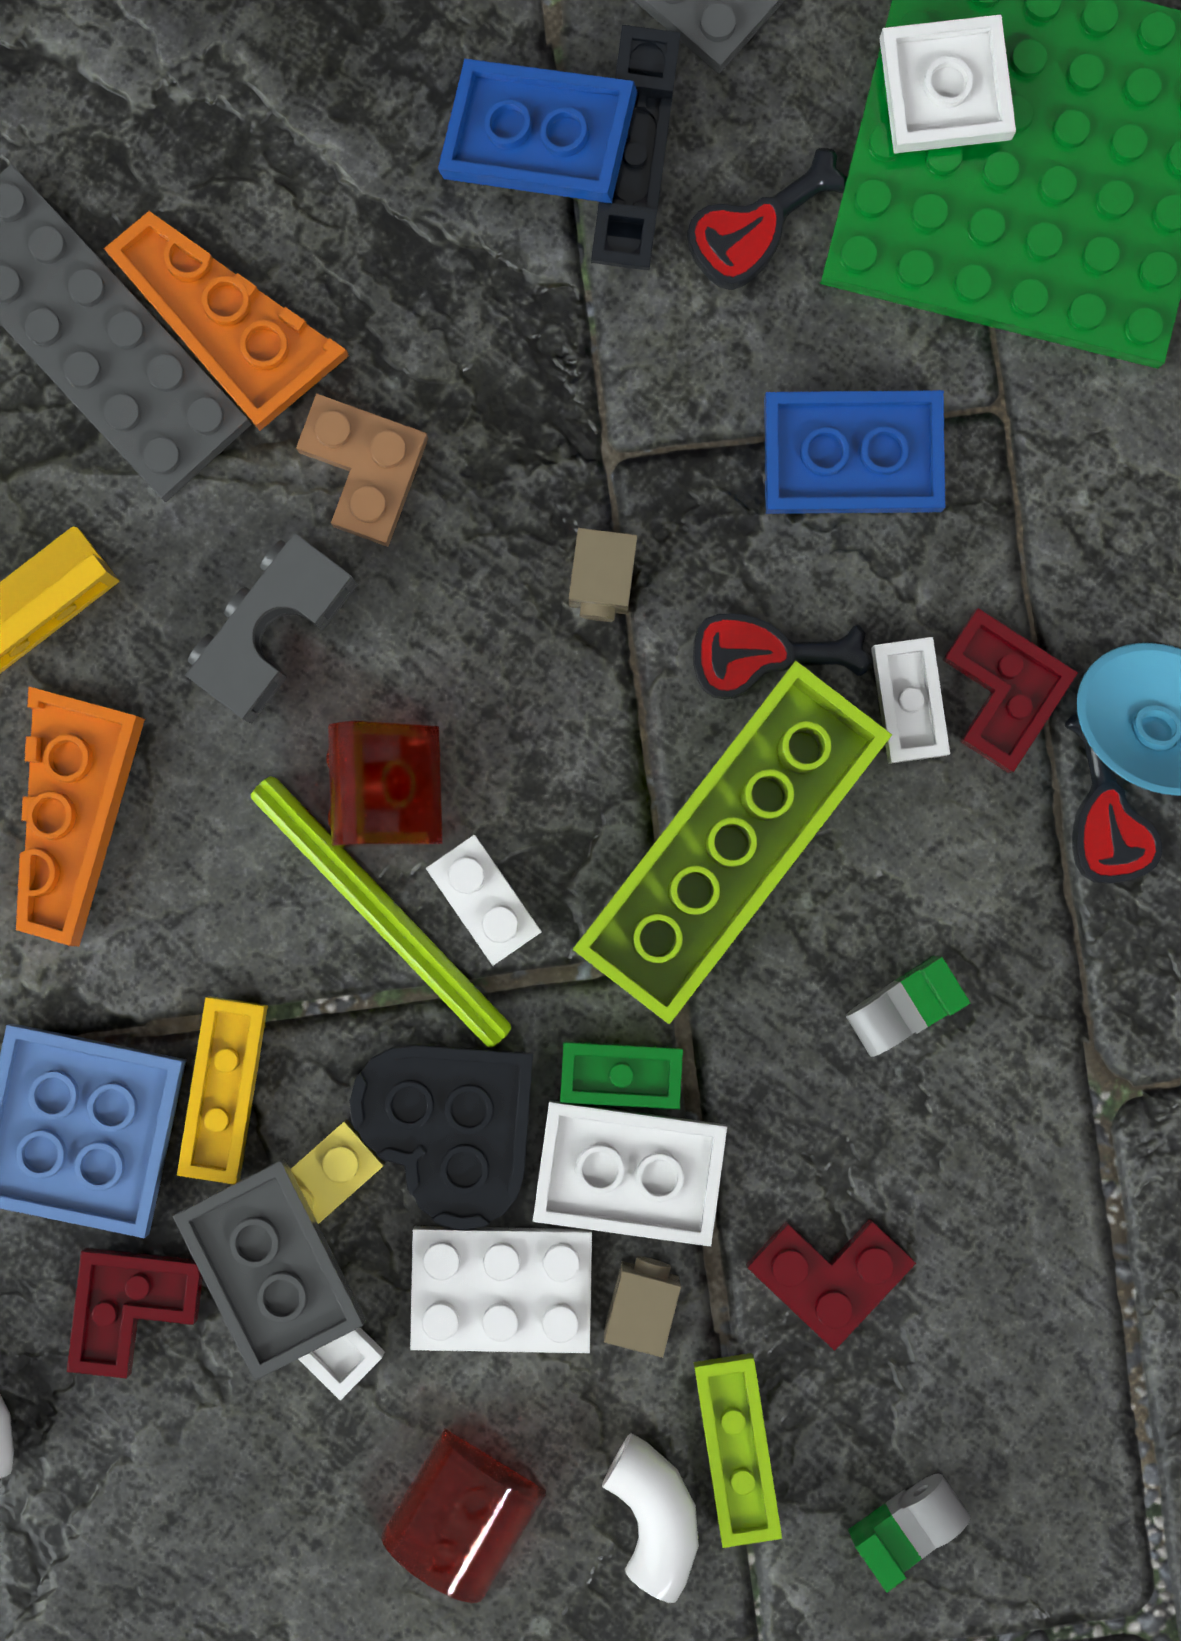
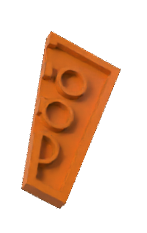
M150 211L104 248L110 258L259 431L349 356L347 350L331 338L327 339L307 325L304 319L288 308L280 306L259 291L257 286L240 274H235L212 258L210 253Z
M28 686L27 707L32 709L31 736H26L25 761L30 763L28 797H23L22 821H26L25 851L20 853L16 930L68 946L79 947L145 719Z

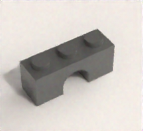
M296 533L291 536L287 543L279 540L272 546L260 565V568L265 572L251 590L243 587L235 594L224 611V615L229 619L215 637L211 634L203 637L188 658V662L192 667L185 676L241 719L251 724L287 679L286 676L269 664L262 650L263 635L270 623L285 615H297L309 620L323 631L358 586L349 573Z

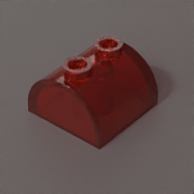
M345 721L329 724V749L326 760L329 768L330 785L328 822L331 828V846L391 847L443 844L439 726L368 721Z
M444 1429L384 1528L381 1536L382 1542L387 1551L402 1567L428 1586L454 1599L468 1603H479L484 1599L544 1499L546 1490L447 1429Z

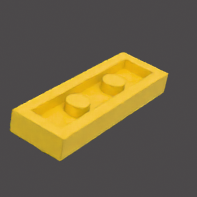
M212 996L205 997L177 1176L235 1184L240 1181L268 1005Z

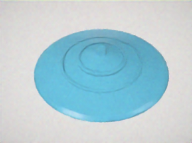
M1135 643L1113 649L1098 658L1088 668L1080 683L1077 694V714L1083 734L1095 754L1120 777L1152 792L1181 796V649L1158 643Z

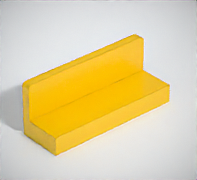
M77 527L69 528L0 582V674L120 582L86 536Z

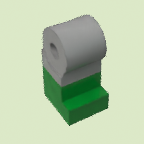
M932 955L858 1004L846 1014V1018L870 1057H874L898 1045L913 1033L918 1034L945 1016H951L971 1003L943 957Z
M933 1474L919 1481L908 1490L904 1489L849 1528L848 1531L856 1550L886 1593H888L906 1579L904 1573L933 1550L947 1544L958 1536L968 1525L970 1514L943 1475Z

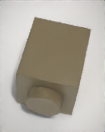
M578 528L569 592V607L580 608L579 617L595 621L613 622L615 620V613L627 615L637 535Z
M641 1256L636 1257L635 1264L621 1261L604 1327V1343L663 1358L681 1289L679 1276L670 1274L671 1265Z

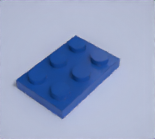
M464 59L438 170L443 179L612 204L637 96L634 81Z
M944 390L766 392L764 397L766 514L942 512L945 509Z

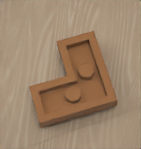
M316 393L296 449L300 454L350 471L331 524L334 528L389 547L429 439L428 435L425 432Z

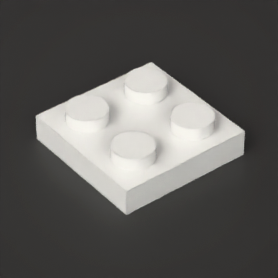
M1001 15L882 29L880 46L894 154L1012 140L1016 133Z

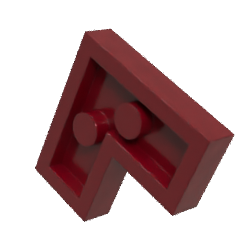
M979 608L972 613L942 661L991 692L960 742L1007 773L1015 771L1078 674V672Z
M869 1219L830 1261L785 1221L746 1263V1266L835 1351L913 1268L916 1262Z
M85 1248L82 1250L67 1372L127 1379L132 1374L138 1319L194 1325L198 1320L203 1280L194 1259L96 1248Z

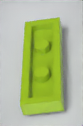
M748 1353L693 1362L722 1548L782 1539L753 1354Z

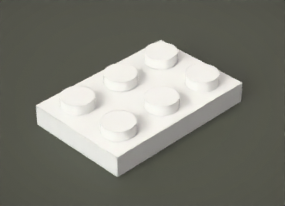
M549 1100L533 1222L711 1247L727 1133L726 1124Z
M414 1226L412 1241L410 1350L590 1353L592 1230L503 1227L457 1230L445 1226Z

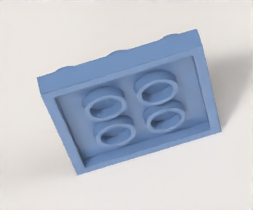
M17 1024L6 1025L0 1053V1209L146 1238L151 1230L187 1059Z

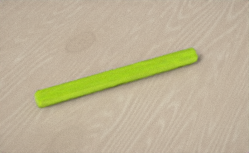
M269 776L255 787L251 793V799L486 1047L492 1048L509 1034L511 1025L505 1017L277 778Z

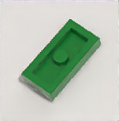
M564 1041L560 1103L680 1109L683 1048Z

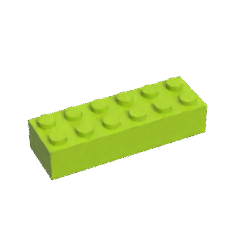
M795 661L572 950L666 1023L670 1024L892 734Z

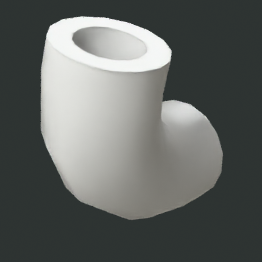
M630 1433L615 1456L602 1487L617 1495L631 1507L638 1521L639 1538L634 1554L625 1568L627 1576L639 1588L651 1596L668 1603H675L686 1586L699 1547L696 1506L677 1468L646 1441Z

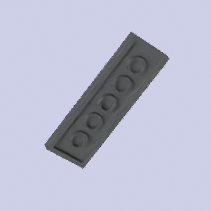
M12 164L0 173V324L164 502H167L252 424Z

